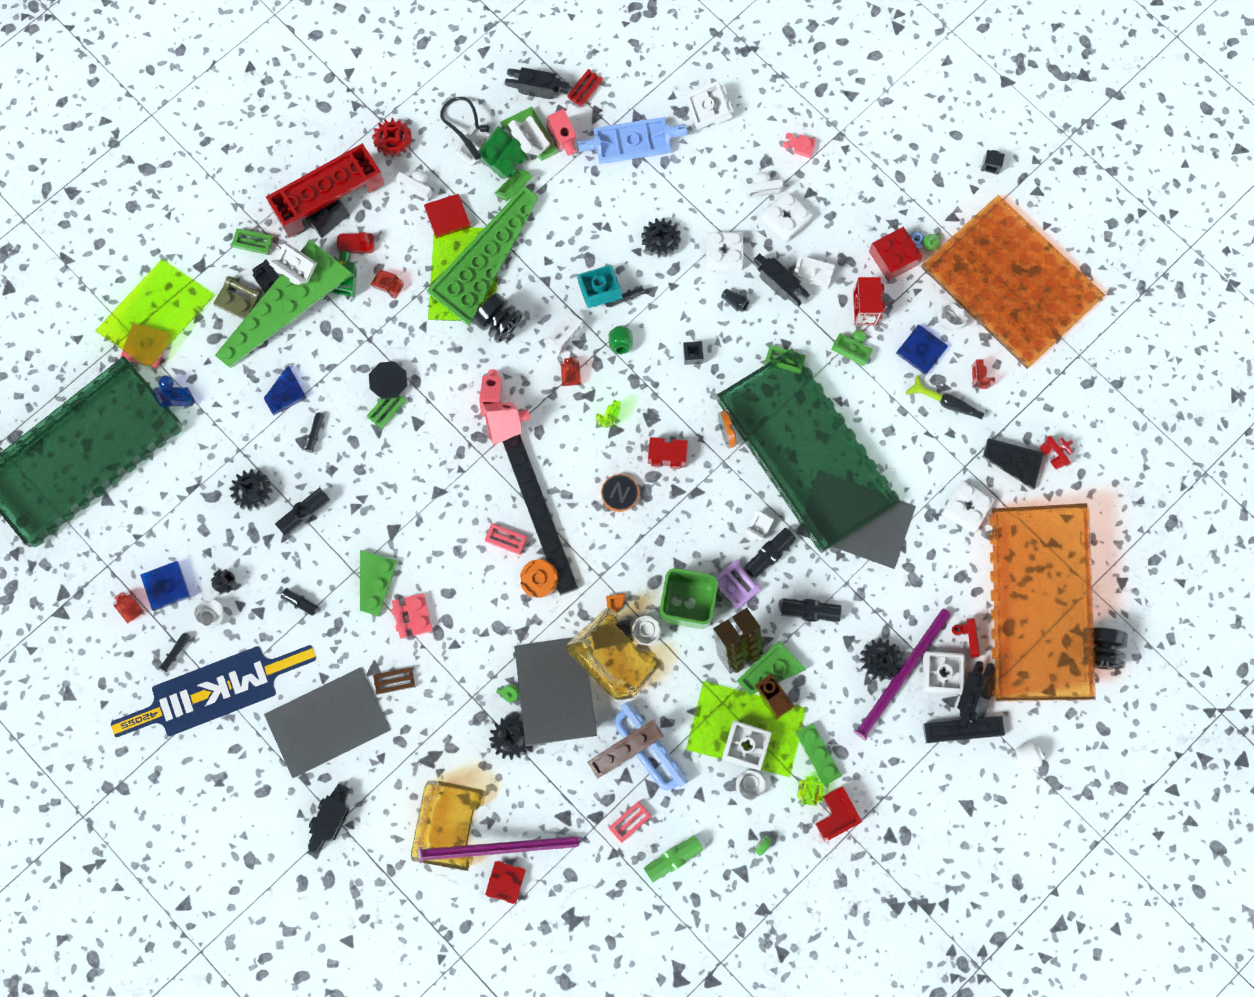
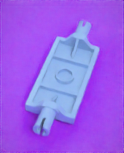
M665 117L593 128V139L578 140L577 143L579 152L597 151L599 164L671 153V138L687 136L685 124L669 127L665 122Z

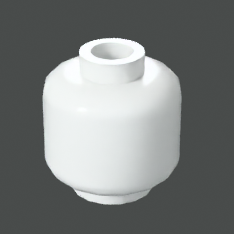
M1033 742L1017 747L1015 750L1017 755L1013 756L1017 767L1022 766L1025 771L1042 766V760L1045 759L1039 744L1035 745Z

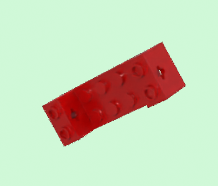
M361 143L266 196V199L274 215L290 238L305 230L301 221L304 218L363 185L371 193L385 185L380 169L364 144Z

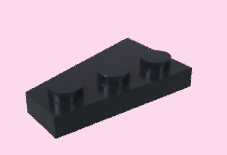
M988 438L982 457L1034 490L1044 453Z

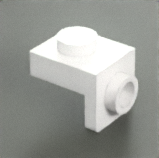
M757 509L745 533L753 541H763L775 518Z

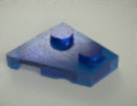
M287 366L267 392L264 400L274 416L307 397L291 368Z

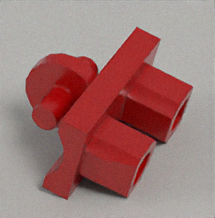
M1051 435L1046 438L1047 441L1039 448L1045 456L1053 450L1058 456L1050 461L1054 469L1058 470L1064 466L1068 467L1071 465V461L1063 451L1065 450L1068 455H1071L1074 451L1070 446L1074 442L1072 440L1066 442L1061 437L1058 441L1062 446L1059 447Z

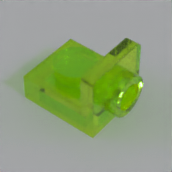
M613 400L612 405L609 404L605 413L607 416L596 414L595 419L599 426L614 428L621 409V402Z

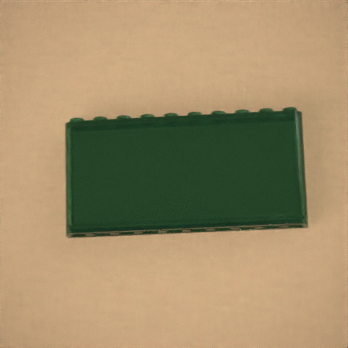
M790 349L718 393L716 399L721 409L729 414L732 425L808 534L820 553H823L896 507L900 502L898 494L887 485L888 480L886 477L878 472L875 461L869 459L866 455L865 447L855 439L854 431L846 426L842 414L837 413L834 409L833 401L825 396L819 382L816 383L813 379L812 371L804 366L801 355ZM789 358V360H792L794 365L787 363L785 359ZM784 363L797 367L801 374L779 368L776 365Z
M123 356L0 453V515L26 546L38 547L44 542L46 537L55 534L61 525L71 521L76 513L86 509L92 500L96 497H101L107 488L117 484L122 476L132 472L137 464L147 460L153 451L157 448H162L172 436L178 435L182 431L183 424L126 357Z

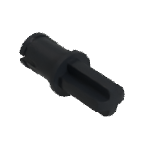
M287 587L281 593L280 598L294 605L295 609L299 608L311 616L317 613L319 607L305 599L304 595L300 596Z

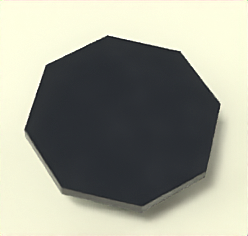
M394 361L380 362L369 373V389L381 399L397 398L407 387V372Z

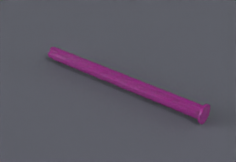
M943 608L862 724L857 730L854 729L853 732L863 740L868 739L866 737L951 616L949 611Z
M571 836L429 849L418 847L419 863H422L424 860L579 847V837Z

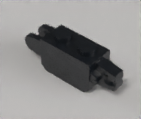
M521 67V70L507 69L506 74L508 76L519 79H505L504 84L507 87L518 89V92L521 94L545 99H553L554 95H558V93L568 94L569 83L557 78L556 73Z
M760 253L754 258L753 262L759 267L757 270L760 272L759 277L783 300L789 299L794 305L799 307L802 302L794 293H799L805 299L810 296L808 291L800 285L801 281L774 257L766 259Z
M977 661L973 671L968 673L957 706L960 710L961 719L959 724L962 728L971 730L974 721L978 718L983 719L986 715L994 690L992 677L995 665L993 663H988L984 674H982L983 662Z
M338 783L330 796L327 795L326 798L321 799L318 805L319 812L316 817L311 819L308 826L311 828L309 833L312 834L308 844L309 851L318 853L322 850L321 848L326 841L336 840L350 811L348 804H346L350 788Z

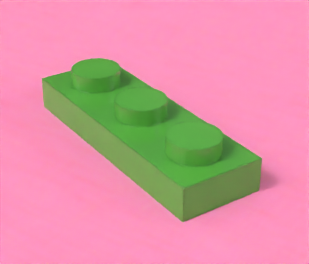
M813 723L795 733L823 786L842 777Z

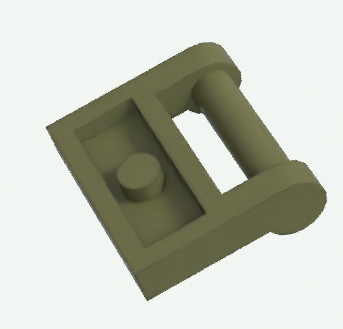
M227 276L213 305L244 320L259 302L262 291L250 288L235 281V278ZM233 287L252 296L249 301L230 292V289Z

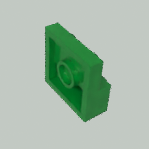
M499 126L493 130L478 150L481 154L480 160L501 179L512 177L517 171L515 169L516 165L523 163L527 158V155L520 147L521 143L516 138H511Z

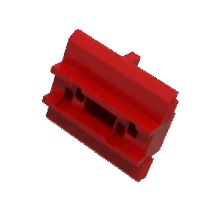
M498 860L495 861L485 895L490 898L507 901V903L516 904L526 870L518 866L514 867L504 864V862Z

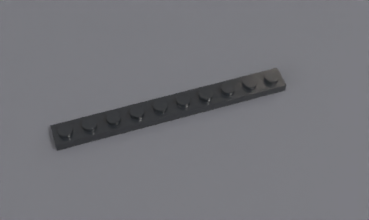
M520 434L502 441L546 560L553 564L557 570V589L560 596L578 590Z

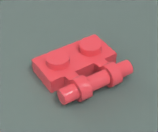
M424 593L405 597V606L400 605L399 599L392 600V615H395L397 624L395 628L396 632L399 633L400 639L407 638L406 630L412 629L413 636L433 632ZM408 612L410 622L404 623L403 613Z

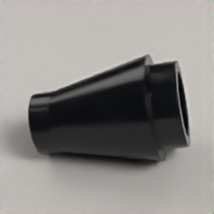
M728 288L721 295V298L737 312H744L750 303L746 295L734 292Z

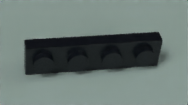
M1002 716L978 718L974 721L971 730L962 728L959 724L960 720L923 724L925 744L1005 736Z

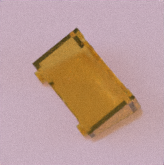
M606 608L566 645V649L611 697L616 700L634 698L661 665V662L652 651H640L616 626L619 622L618 614L614 610Z
M427 781L424 786L411 849V860L419 862L418 847L429 849L467 845L474 810H477L484 803V790L443 781ZM473 857L424 860L422 863L468 871L472 865Z

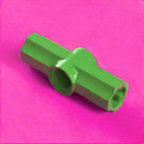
M694 835L677 847L675 845L661 854L660 858L652 861L643 869L653 883L670 871L672 873L704 849Z

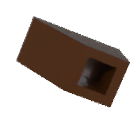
M772 674L755 685L765 706L776 720L794 707V704Z

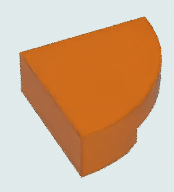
M625 593L606 596L609 616L621 610L625 602Z

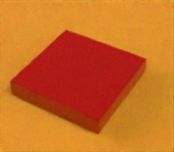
M459 193L424 204L436 239L471 227Z

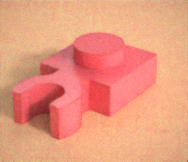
M786 133L785 138L791 142L784 141L782 146L786 149L795 148L793 153L811 158L817 140L799 134L798 138H795L793 134Z

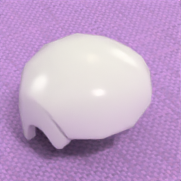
M953 303L943 305L938 312L939 323L944 329L950 331L960 329L968 320V317L964 315V309L959 308Z
M216 599L212 601L203 600L193 611L194 622L203 629L215 628L221 624L224 617L223 606Z
M644 615L637 618L633 623L632 636L638 644L648 646L654 644L660 638L661 626L654 617Z
M752 769L740 773L735 782L736 791L739 796L750 802L760 798L766 787L762 774Z

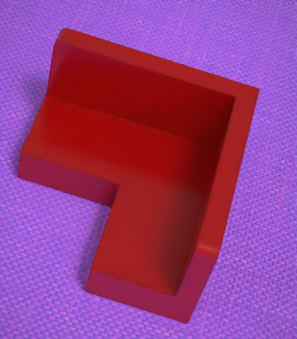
M843 786L822 797L832 814L815 824L824 842L862 823Z

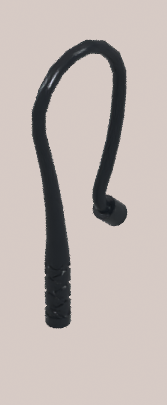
M466 97L452 98L442 106L440 119L461 138L474 159L479 160L481 154L458 128L444 118V111L452 102L464 100L468 102L472 109L475 127L480 132H489V125L479 126L476 108L470 99Z

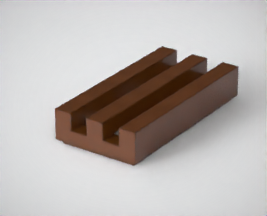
M412 667L373 675L376 695L416 687ZM409 673V676L380 682L378 680L381 678ZM408 680L411 682L410 684L380 689V686Z

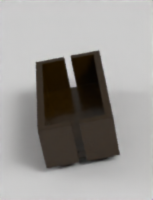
M748 608L732 616V619L742 632L741 636L729 619L713 628L717 655L730 674L740 672L745 668L747 662L754 663L763 655L761 628Z

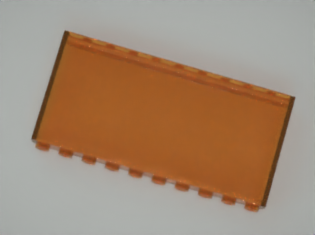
M1088 504L992 508V514L989 515V524L992 526L989 540L990 545H993V552H990V563H993V571H990V580L994 585V590L990 592L991 601H994V609H991V620H994L991 637L992 640H995V647H992L991 651L992 659H995L993 698H996L997 702L1095 701L1091 536Z

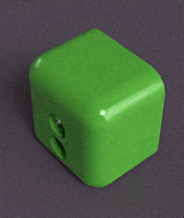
M678 568L670 569L665 576L659 609L660 619L669 624L696 629L707 628L711 623L718 588L716 577L710 574ZM677 595L682 598L680 606H674L671 603L673 596ZM687 598L695 600L696 605L694 608L688 609L685 606L684 602Z

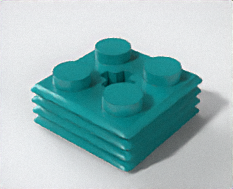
M612 265L577 274L578 284L587 308L597 307L623 298L621 287Z

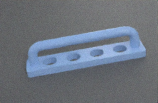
M630 701L621 706L623 710L616 715L614 720L615 727L623 738L630 734L622 724V720L628 716L637 729L646 724ZM659 740L650 745V747L674 778L670 782L664 781L643 751L636 754L637 758L661 789L672 790L678 785L682 787L689 782Z

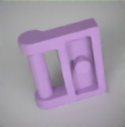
M738 559L716 576L718 581L717 589L736 611L763 589L741 567ZM735 570L750 587L751 590L749 592L731 574L732 571Z

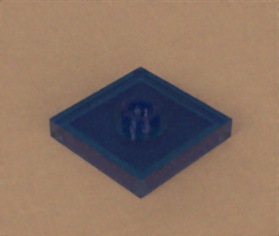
M918 324L897 350L896 354L926 376L948 348V345Z
M178 561L140 574L152 611L191 598Z

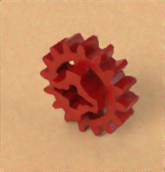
M391 118V122L384 119V124L378 123L379 129L374 128L375 134L372 135L374 147H377L379 153L383 151L385 157L388 153L391 155V158L396 153L400 157L401 151L406 153V147H411L409 142L413 141L411 130L408 128L407 123L402 124L401 119L397 122L394 121V118Z

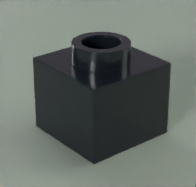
M987 150L983 157L980 171L998 175L1003 166L1005 154L997 150Z
M702 341L683 342L684 365L703 364Z

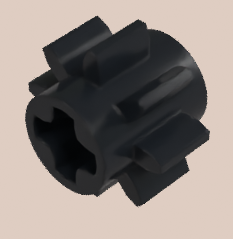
M219 569L213 573L214 577L210 581H212L211 584L215 591L222 594L223 592L229 593L234 589L233 585L236 582L232 572L227 571V569L223 571Z

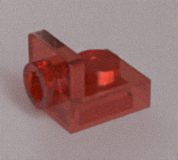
M379 269L370 285L396 299L404 283L396 274Z
M574 357L564 358V361L560 362L562 386L581 385L579 360H575Z
M976 359L971 365L973 387L988 389L996 382L995 377H986L987 367L984 366V360Z
M123 591L114 597L113 606L127 624L144 613V610L134 599L130 591L127 593Z

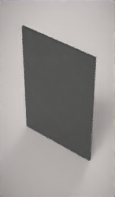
M818 471L796 534L895 569L916 506Z
M584 636L514 646L525 746L597 736Z
M361 667L264 714L292 779L391 731Z

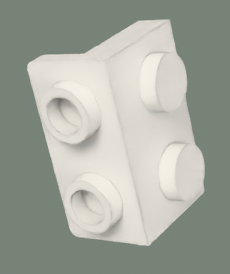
M529 116L523 123L512 120L508 124L512 130L511 134L521 143L520 147L525 153L539 156L550 145L549 140L533 117Z
M474 123L465 136L479 150L490 134L488 132H480ZM462 140L453 151L469 165L475 162L478 164L481 161L480 159H474Z
M284 243L277 259L272 260L269 265L277 273L284 274L290 278L289 280L292 283L300 285L309 282L317 263L289 243Z

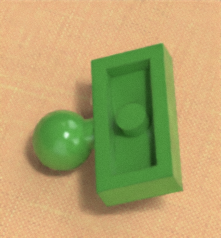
M855 330L851 338L839 333L831 350L862 366H865L873 349L862 344L866 340V334L862 330Z

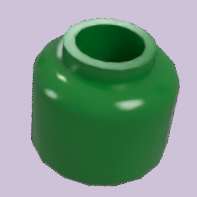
M620 325L609 331V347L613 352L622 355L632 349L633 335L629 328Z

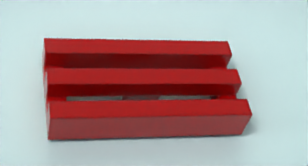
M587 69L569 92L567 98L583 107L603 82V78L601 76L598 77L596 73H592L590 69ZM593 80H595L596 82L593 84V86L589 89V91L582 98V100L579 101V98L588 89Z

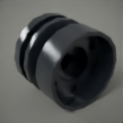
M495 293L488 298L473 319V323L482 331L490 328L488 336L494 337L496 343H501L511 335L523 316V313L520 310H516L514 305L507 307L508 300L499 293Z
M1097 627L1086 629L1084 643L1093 648L1083 650V653L1087 656L1083 657L1082 663L1103 670L1125 668L1126 662L1121 659H1125L1126 654L1117 649L1127 647L1128 634L1124 631Z

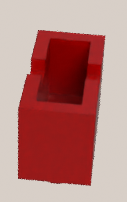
M650 437L647 464L657 468L662 467V465L670 466L672 469L685 467L688 440L673 439L672 443L665 442V438Z

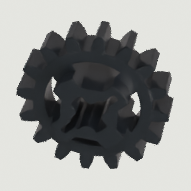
M655 218V223L649 221V227H643L644 232L641 233L642 245H646L645 251L651 250V256L656 253L657 258H660L661 254L666 258L668 252L673 255L674 249L678 250V243H681V237H679L681 231L677 230V224L671 225L672 220L665 222V218H662V221L659 222Z
M250 469L249 473L243 470L242 476L236 474L237 481H231L234 487L229 488L233 492L230 497L236 499L234 503L237 506L240 505L242 510L246 506L249 511H252L253 507L260 510V504L266 506L264 501L266 499L271 500L268 493H273V490L268 487L272 483L267 481L268 477L266 475L262 476V472L259 470L256 474L253 469ZM260 482L263 484V491L260 489ZM253 488H254L257 492H255V491H249V492H248L246 489H253ZM239 489L242 491V499L239 495Z
M881 638L878 639L877 643L871 640V646L866 644L864 646L866 651L860 652V655L864 657L859 659V662L864 663L861 670H867L865 676L871 674L873 681L879 677L880 682L884 680V677L890 680L891 674L896 676L898 673L895 669L902 667L898 662L903 660L897 656L901 651L894 650L896 644L890 646L888 639L885 643H882ZM875 648H885V651H878ZM884 654H886V656L883 659V662L876 666L875 664L877 663L878 659ZM868 655L871 658V665L868 663ZM890 655L893 657V665L890 662ZM877 669H883L884 671H887V672L880 673V672H876V670H877Z
M508 716V721L506 722L501 718L502 724L495 723L496 730H490V733L494 735V737L489 738V741L494 742L490 747L491 749L497 748L495 754L499 755L502 753V759L504 760L507 755L510 757V760H513L514 755H517L520 759L521 752L527 754L523 722L520 724L518 717L515 721H512L511 716ZM509 725L517 726L520 730H512ZM503 729L502 738L497 740L500 730ZM507 730L509 731V733H511L512 736L516 735V737L513 738L515 746H513V744L510 743V741H506V739H508ZM524 737L523 744L519 748L518 742L521 738ZM508 746L512 751H505L501 747Z

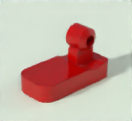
M366 232L342 233L337 236V249L339 252L373 253L375 250V238L372 233L367 234Z
M968 618L967 624H962L961 626L958 624L954 625L952 633L955 636L968 634L971 658H980L975 618Z

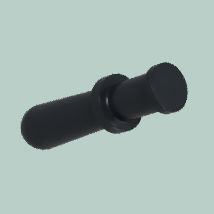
M641 285L639 288L631 291L629 289L626 293L622 294V299L605 303V305L613 307L626 300H633L634 297L641 294L644 295L643 286Z
M317 412L314 416L311 432L307 436L308 443L304 449L306 452L314 453L315 443L319 440L317 436L324 419V415L321 412Z
M188 633L181 634L170 653L166 654V659L159 666L166 673L172 662H176V657L190 640Z

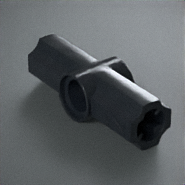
M319 487L302 502L296 503L293 509L277 521L275 525L287 537L300 525L310 521L313 515L331 500ZM301 509H307L305 515L299 516L298 513Z
M784 528L771 541L769 540L757 552L758 554L744 566V569L751 577L756 579L770 565L772 566L783 555V552L797 538L789 529Z
M783 598L781 616L802 618V620L818 622L819 620L840 622L842 609L841 605L821 603V601L814 599H804L802 601Z

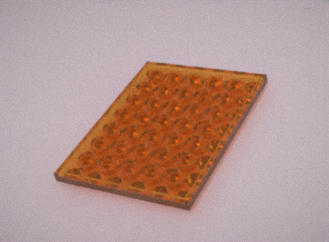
M1000 195L991 200L921 265V268L1026 369L1032 366L1105 296L1098 287Z

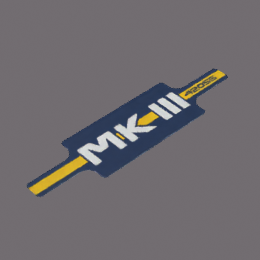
M308 645L277 658L268 659L262 654L261 648L256 646L152 687L153 703L147 708L113 720L111 722L113 734L118 738L151 724L158 723L165 728L167 736H173L276 695L274 680L277 676L316 660L311 645Z

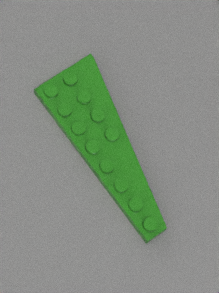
M525 186L514 195L426 290L431 297L468 327L471 325L538 200V196Z
M309 240L300 251L317 263L309 282L296 285L289 280L290 278L281 274L215 356L232 368L248 356V353L256 347H260L272 335H276L281 328L287 324L289 325L309 310V307L325 298V295L333 289H337L345 280L351 278L353 274L312 240Z

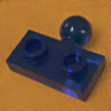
M164 375L159 379V387H155L152 392L160 407L193 406L195 403L189 388L173 387L174 380L168 375Z

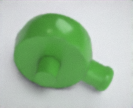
M941 234L926 235L923 240L925 249L928 251L936 250L939 247V239L942 238Z
M508 684L504 688L498 687L496 690L497 694H502L503 698L510 703L517 701L520 697L519 688L515 684Z

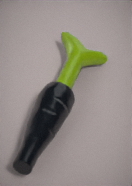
M919 375L915 377V384L906 391V395L921 393L940 401L941 406L948 410L973 416L981 420L985 414L952 394L946 393L942 395L924 387Z

